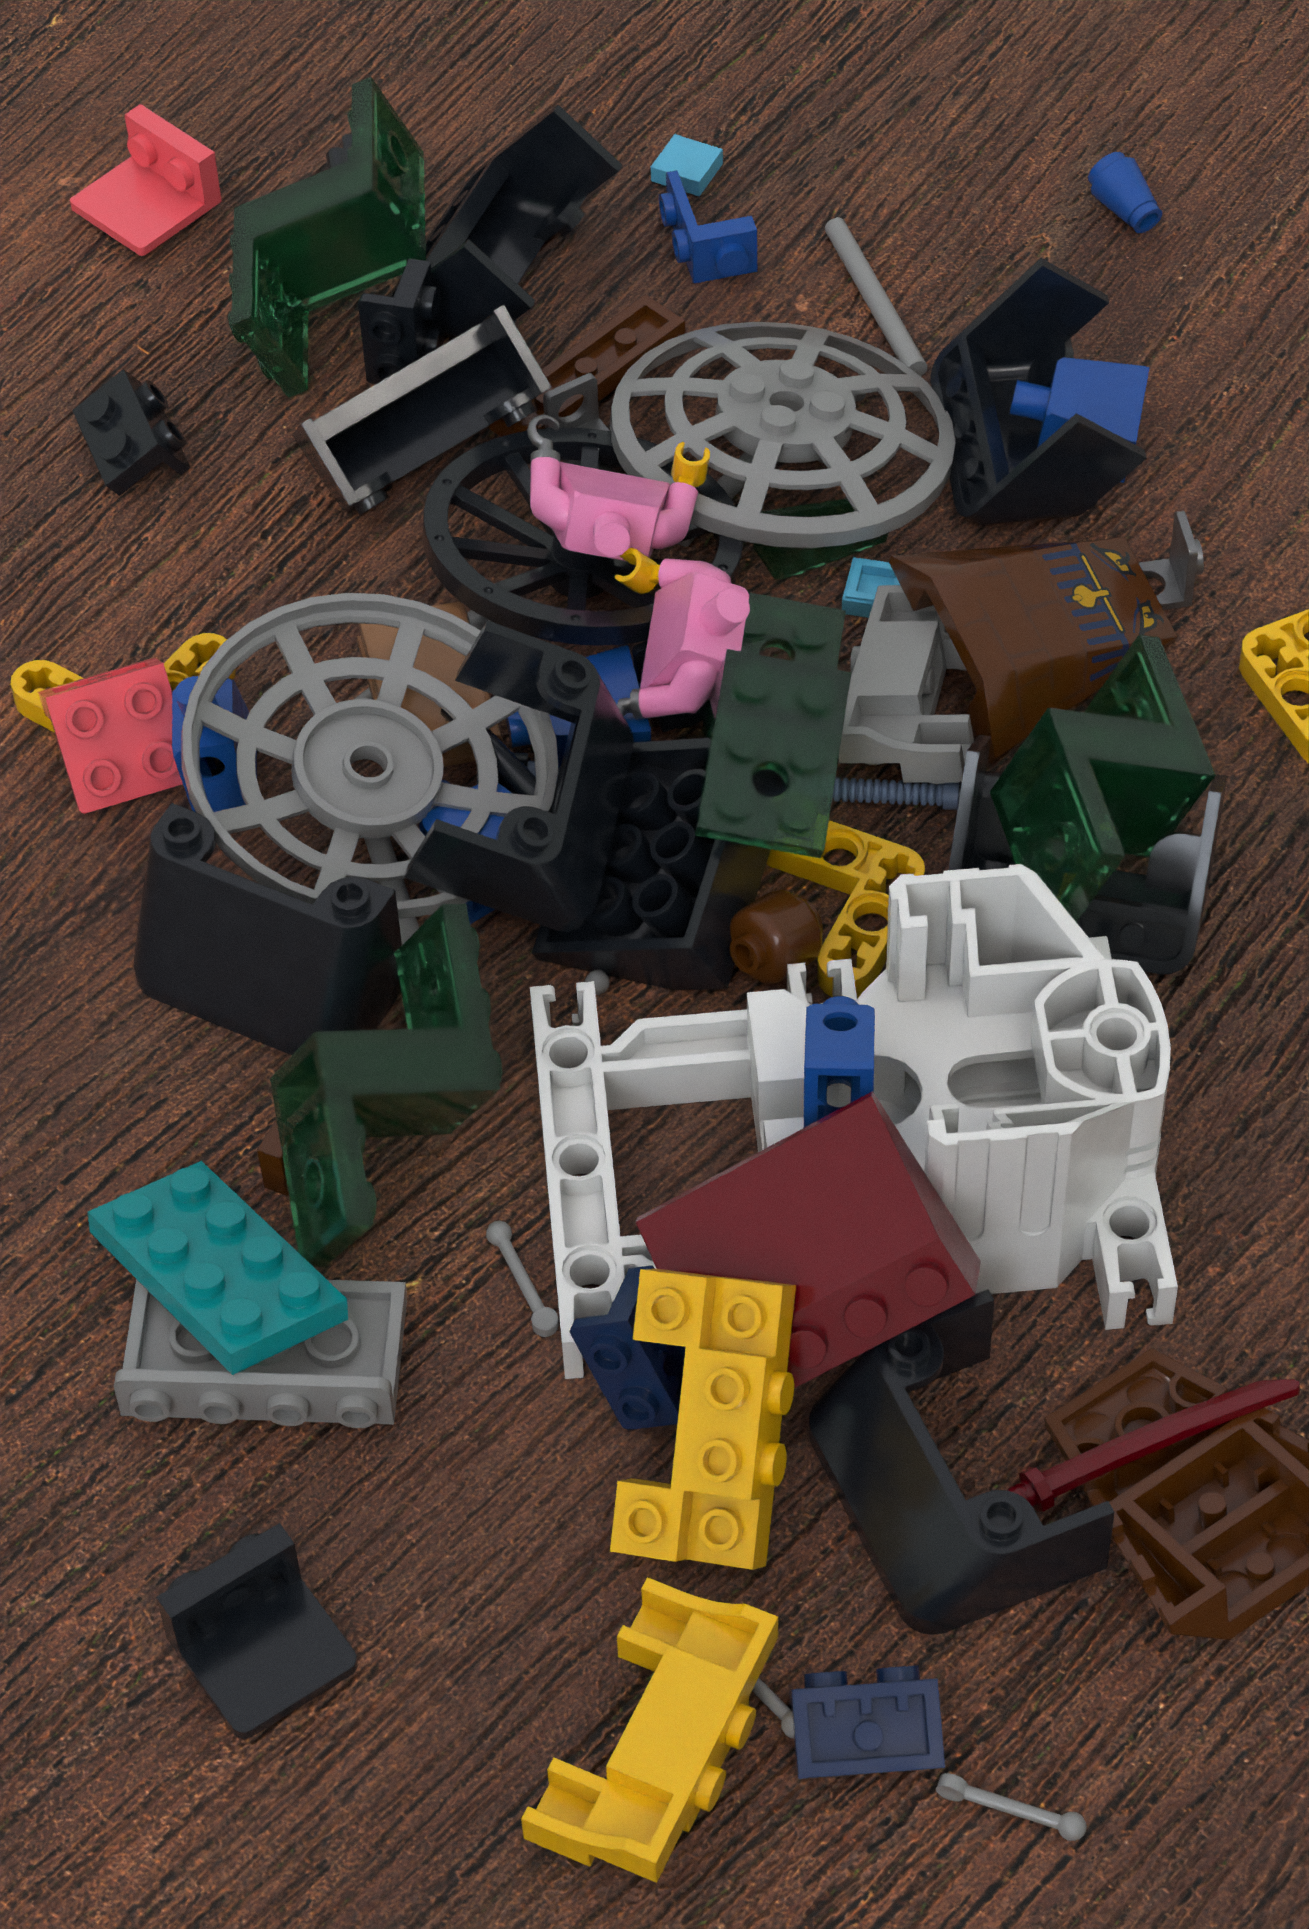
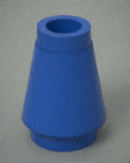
M1113 152L1100 159L1093 166L1088 175V181L1092 185L1091 194L1126 224L1131 226L1136 233H1144L1152 229L1160 221L1162 210L1158 207L1134 158L1126 157L1122 152Z

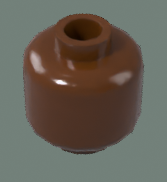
M785 890L769 892L742 908L731 919L730 931L732 942L730 944V954L732 960L740 970L755 980L766 984L782 982L787 979V964L805 963L808 966L819 956L822 947V920L813 904L794 893Z

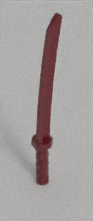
M1294 1379L1256 1381L1166 1416L1103 1443L1046 1471L1040 1472L1037 1467H1030L1019 1473L1020 1483L1008 1488L1007 1491L1017 1493L1025 1498L1037 1512H1044L1055 1506V1497L1118 1467L1235 1418L1299 1395L1300 1383Z

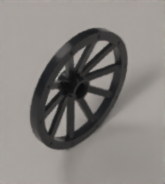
M573 427L559 428L557 431L553 428L537 429L540 436L553 441V450L560 454V460L581 461L580 466L598 469V463L622 467L611 443V431ZM527 431L512 433L482 443L456 458L439 474L430 488L424 506L423 546L429 565L436 577L461 603L496 624L532 637L554 642L597 646L629 644L648 640L655 597L649 593H636L614 578L615 575H629L636 565L630 564L627 561L569 551L561 546L552 528L540 521L546 532L470 490L488 477L506 470L530 506V468L527 464L531 463V453L538 450V447L532 444ZM637 438L645 452L657 446L653 442ZM673 461L661 467L670 477H672ZM707 473L705 482L701 486L696 487L698 493L720 503L735 507L726 491ZM458 506L528 546L453 537L449 531V517L454 507ZM690 523L688 532L682 541L711 532ZM713 533L717 545V553L714 561L710 564L726 572L730 576L732 584H735L740 568L743 541ZM464 558L538 568L497 583H492L478 573ZM652 559L659 565L663 561V559ZM551 585L557 592L568 597L567 609L541 604L520 596ZM604 590L633 607L632 609L615 611H585L586 598L597 596Z

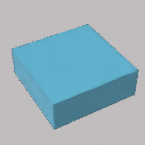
M674 134L651 165V181L666 186V172L677 170L685 192L700 197L723 164V149Z
M853 557L842 597V614L869 618L878 586L900 585L889 562Z

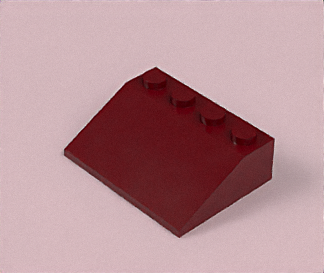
M873 1091L637 1217L636 1220L637 1227L657 1269L796 1285L787 1372L793 1375L794 1388L976 1295L981 1264L980 1259Z

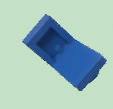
M678 171L666 172L667 193L659 194L658 198L661 219L665 227L673 226L672 244L675 258L678 263L686 262L693 284L758 272L757 228L752 216L698 226Z

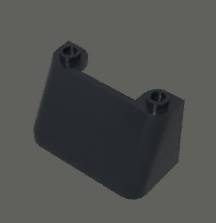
M171 803L155 824L150 836L134 953V970L137 984L141 991L154 1000L316 1066L334 1068L352 1062L362 1052L407 985L395 890L371 880L354 876L341 878L330 883L321 892L313 905L206 863L216 846L214 827L209 819L201 814Z

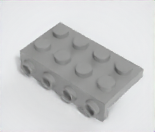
M136 1279L123 1369L116 1372L114 1390L121 1416H133L148 1422H158L170 1417L202 1418L215 1424H227L235 1420H265L283 1426H297L304 1422L340 1423L351 1428H366L373 1424L394 1425L408 1297L406 1282L328 1280L347 1298L348 1320L232 1375Z

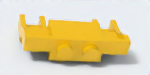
M640 1269L633 1340L686 1347L671 1484L634 1478L617 1481L610 1552L674 1562L692 1560L750 1570L766 1566L774 1487L780 1485L784 1477L787 1460L785 1445L779 1443L782 1415H786L789 1412L794 1395L793 1375L787 1372L796 1285L663 1269Z
M647 1577L641 1588L642 1606L630 1628L622 1625L617 1635V1649L619 1658L654 1671V1674L606 1765L607 1779L553 1758L547 1769L549 1785L536 1809L529 1806L526 1808L521 1821L523 1838L527 1841L591 1867L595 1857L657 1883L682 1831L689 1833L700 1809L710 1812L715 1806L726 1777V1770L722 1769L721 1766L730 1748L733 1747L741 1750L750 1735L756 1717V1709L749 1706V1696L778 1639V1616L748 1604H731L700 1598Z

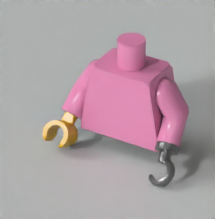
M539 415L530 421L527 429L528 437L532 444L538 447V450L531 453L530 507L533 515L538 520L552 528L563 548L569 551L626 561L620 555L627 551L628 548L637 549L650 558L654 549L661 550L676 545L685 538L698 496L696 487L701 486L706 480L710 460L708 448L705 447L701 460L689 461L683 457L685 442L679 443L675 448L671 476L675 483L670 485L668 482L560 462V454L553 450V441L540 436L536 429L537 425L545 424L557 431L560 427L559 422L548 415Z
M628 548L620 557L630 564L636 565L635 569L629 575H615L614 578L640 594L650 592L658 583L661 589L655 592L640 688L632 689L630 698L619 699L617 706L623 716L626 713H632L636 720L683 713L694 714L733 674L738 666L745 621L750 612L749 593L745 588L732 584L731 578L726 572L708 562L664 559L659 565L637 549Z

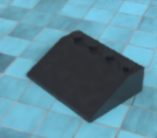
M757 734L634 742L597 906L587 921L578 929L557 931L541 925L532 954L541 961L590 972L602 970L608 976L670 990L728 989L735 967L730 954V944L732 942L730 931L731 919L738 911L756 899L793 780V776L763 738Z

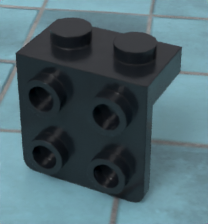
M280 1523L262 1534L254 1533L242 1538L230 1549L227 1555L200 1571L192 1570L182 1574L170 1584L167 1591L156 1597L166 1638L230 1730L238 1738L248 1739L255 1736L353 1675L357 1670L358 1661L354 1649L302 1580L295 1543Z

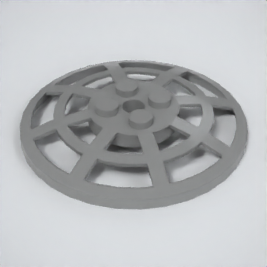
M745 322L722 324L694 330L665 341L645 353L627 370L616 388L610 415L611 443L619 464L627 475L668 482L671 485L675 483L673 478L663 471L661 467L673 461L677 445L685 442L683 454L689 452L698 460L703 458L706 447L710 451L708 465L710 468L734 479L744 481L745 484L738 507L720 503L698 493L690 523L709 532L736 540L775 547L818 548L847 545L873 539L903 527L924 513L942 493L950 477L956 443L953 423L948 411L945 412L938 395L928 382L914 370L908 368L903 362L885 351L853 337L822 328L791 323ZM698 348H708L688 359L676 370L672 377L642 379L651 370L673 357ZM773 348L796 351L792 359L760 361L747 350ZM823 356L847 366L860 375L837 378L833 374L814 365L818 357ZM721 357L737 368L728 374L724 380L691 378L702 367ZM869 365H872V366L878 368L879 370H881L882 372H884V373H886V374H880V373L877 372L873 367H871V366H869ZM896 391L912 392L930 412L939 429L938 446L905 429V409ZM878 392L887 407L889 422L857 411L853 395ZM665 395V417L674 436L645 452L637 441L630 422V398ZM683 395L717 398L715 416L692 426L683 409ZM853 429L882 439L870 452L854 461H850L842 450L849 441ZM724 435L734 446L753 455L752 463L732 457L709 444L708 441ZM899 448L931 463L928 470L913 486L896 497L877 504L862 479L884 467L896 455ZM820 459L827 466V469L809 471L775 469L777 462L805 463ZM840 486L854 509V512L841 515L818 517L777 516L761 513L769 487L789 490H813Z
M341 593L317 596L278 607L249 622L227 639L206 663L189 695L182 725V771L189 799L195 811L209 819L214 827L216 844L222 852L253 880L313 905L321 892L330 883L341 878L355 876L371 881L404 879L408 864L425 838L416 825L426 817L434 805L471 811L461 828L475 833L481 831L489 815L505 817L511 810L522 806L536 807L550 812L558 776L557 740L549 713L532 709L496 695L472 709L448 685L424 671L413 668L423 635L440 641L467 656L481 630L457 616L419 601L385 594ZM343 623L380 624L399 628L389 660L347 657L325 660L315 664L299 632L313 627ZM276 641L291 674L279 680L261 696L250 710L247 719L212 703L219 688L239 665L259 649ZM351 678L383 681L377 700L353 699L338 703L335 702L325 683ZM406 689L414 690L435 702L453 718V721L430 731L418 717L401 708ZM302 693L314 716L304 725L297 740L265 728L268 721L281 706L292 697ZM517 711L527 728L534 752L536 773L534 795L496 792L498 785L497 758L487 730ZM203 726L238 742L236 752L237 779L246 805L213 812L207 800L200 773V738ZM468 741L472 747L477 764L478 789L441 782L444 768L442 754ZM256 751L292 764V781L295 790L264 800L256 777ZM362 759L372 760L378 763L384 772L376 777H364L356 773L351 764ZM309 812L320 823L334 830L327 854L318 852L299 841L279 821ZM260 827L267 837L287 854L312 868L320 870L314 890L292 882L261 864L240 846L230 834ZM393 836L410 858L406 861L388 864H360L351 862L359 838L377 839ZM437 889L440 894L431 897L397 901L399 919L431 915L464 904L470 900Z

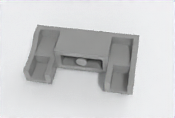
M901 585L878 586L861 645L852 648L850 682L842 683L840 688V715L834 731L839 763H865L867 765L900 763L903 783H962L966 752L974 742L970 714H934L946 670H967L934 605L913 611Z

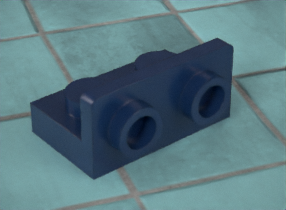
M653 1265L629 1268L608 1314L577 1318L574 1320L569 1331L619 1423L627 1430L675 1425L678 1423L686 1347L633 1340L640 1269H655Z
M919 1665L877 1668V1683L848 1685L847 1671L803 1674L804 1689L789 1690L790 1705H792L797 1779L945 1768L938 1679L920 1680Z

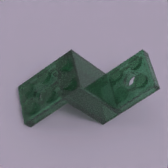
M372 77L352 84V109L347 113L348 122L352 130V147L348 148L349 161L234 207V232L230 234V245L233 251V271L229 273V283L232 290V311L228 313L229 326L236 340L240 343H246L256 355L260 369L266 378L274 379L288 398L308 390L309 311L402 275L408 259L426 261L424 152Z
M748 592L750 612L745 621L741 651L726 650L710 698L706 702L701 738L711 739L695 835L821 858L825 849L852 673L837 670L846 611ZM768 647H778L785 650L792 661L762 656L759 653ZM762 769L774 770L783 777L786 791L777 797L763 796L754 788L752 775Z
M1139 634L1085 712L1048 707L990 790V795L1015 864H1022L1037 873L1076 922L1086 911L1112 873L1117 869L1120 862L1126 856L1125 854L1150 857L1155 844L1162 837L1173 833L1177 829L1178 825L1216 776L1160 638Z
M442 904L394 953L408 1029L315 1032L270 1078L298 1253L313 1267H326L373 1225L377 1203L374 1187L370 1182H366L362 1155L365 1149L366 1138L451 1134L500 1090L502 1062L499 1053L492 1047L488 1025L491 1003L487 990L481 987L477 965L480 950L479 937L475 928L470 927L466 904Z

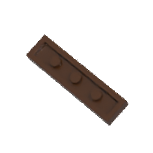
M644 294L542 369L551 388L532 400L537 411L510 427H507L501 418L487 428L500 437L527 431L528 425L534 417L544 415L543 396L546 392L588 373H592L597 379L598 401H600L617 388L627 370L645 353L669 339L686 334L685 320ZM577 394L568 398L559 409V417H567L575 413L582 405L584 395ZM545 424L537 425L536 429H545Z

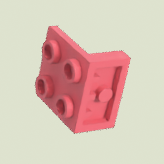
M139 104L125 114L128 133L127 147L131 157L71 197L70 205L72 211L139 256H145L221 203L222 199L215 152L145 106Z
M151 658L38 692L44 713L52 722L77 808L81 813H90L183 784L172 750V690L163 662L156 658Z

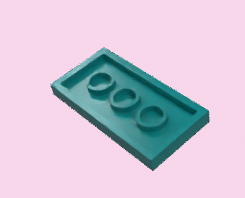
M202 1161L177 1170L173 1174L135 1191L121 1195L117 1199L87 1212L90 1233L232 1375L348 1320L347 1298Z

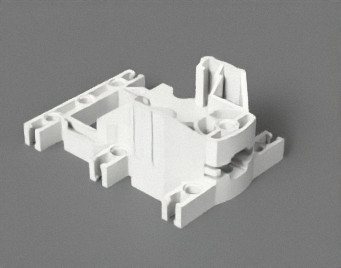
M1022 864L1009 865V868L979 870V868L943 871V874L920 876L901 874L889 886L886 969L861 993L858 1000L851 959L829 961L827 963L828 977H833V997L846 996L854 999L859 1005H869L875 1009L874 1094L980 1259L981 1264L976 1294L989 1289L991 1294L1057 1288L1082 1260L1092 1259L1105 1330L1125 1327L1128 1299L1135 1298L1134 1285L1130 1281L1141 1278L1149 1282L1154 1298L1153 1308L1146 1309L1145 1312L1147 1323L1151 1326L1173 1324L1178 1285L1156 1181L1161 1127L1170 1071L1171 1047L1168 1024L1163 1007L1151 981L1138 962L1112 960L1107 936L1089 938L1038 874ZM805 963L787 964V991L780 989L747 992V1009L637 1019L615 1042L606 1046H601L594 981L576 983L578 1014H572L573 1026L565 1025L557 1028L551 1027L549 1002L556 1001L555 988L551 985L530 987L565 1379L584 1378L583 1356L569 1332L574 1320L577 1318L607 1315L629 1268L653 1265L657 1269L642 1235L620 1236L607 1110L751 1097L758 1152L803 1129L806 1007L813 1004L812 994L806 993ZM839 1083L827 1087V1103L829 1105L844 1107L850 1103L851 1087ZM576 1174H588L584 1176H572ZM1120 1236H1131L1135 1239H1123ZM588 1284L600 1285L592 1289L582 1288V1286Z

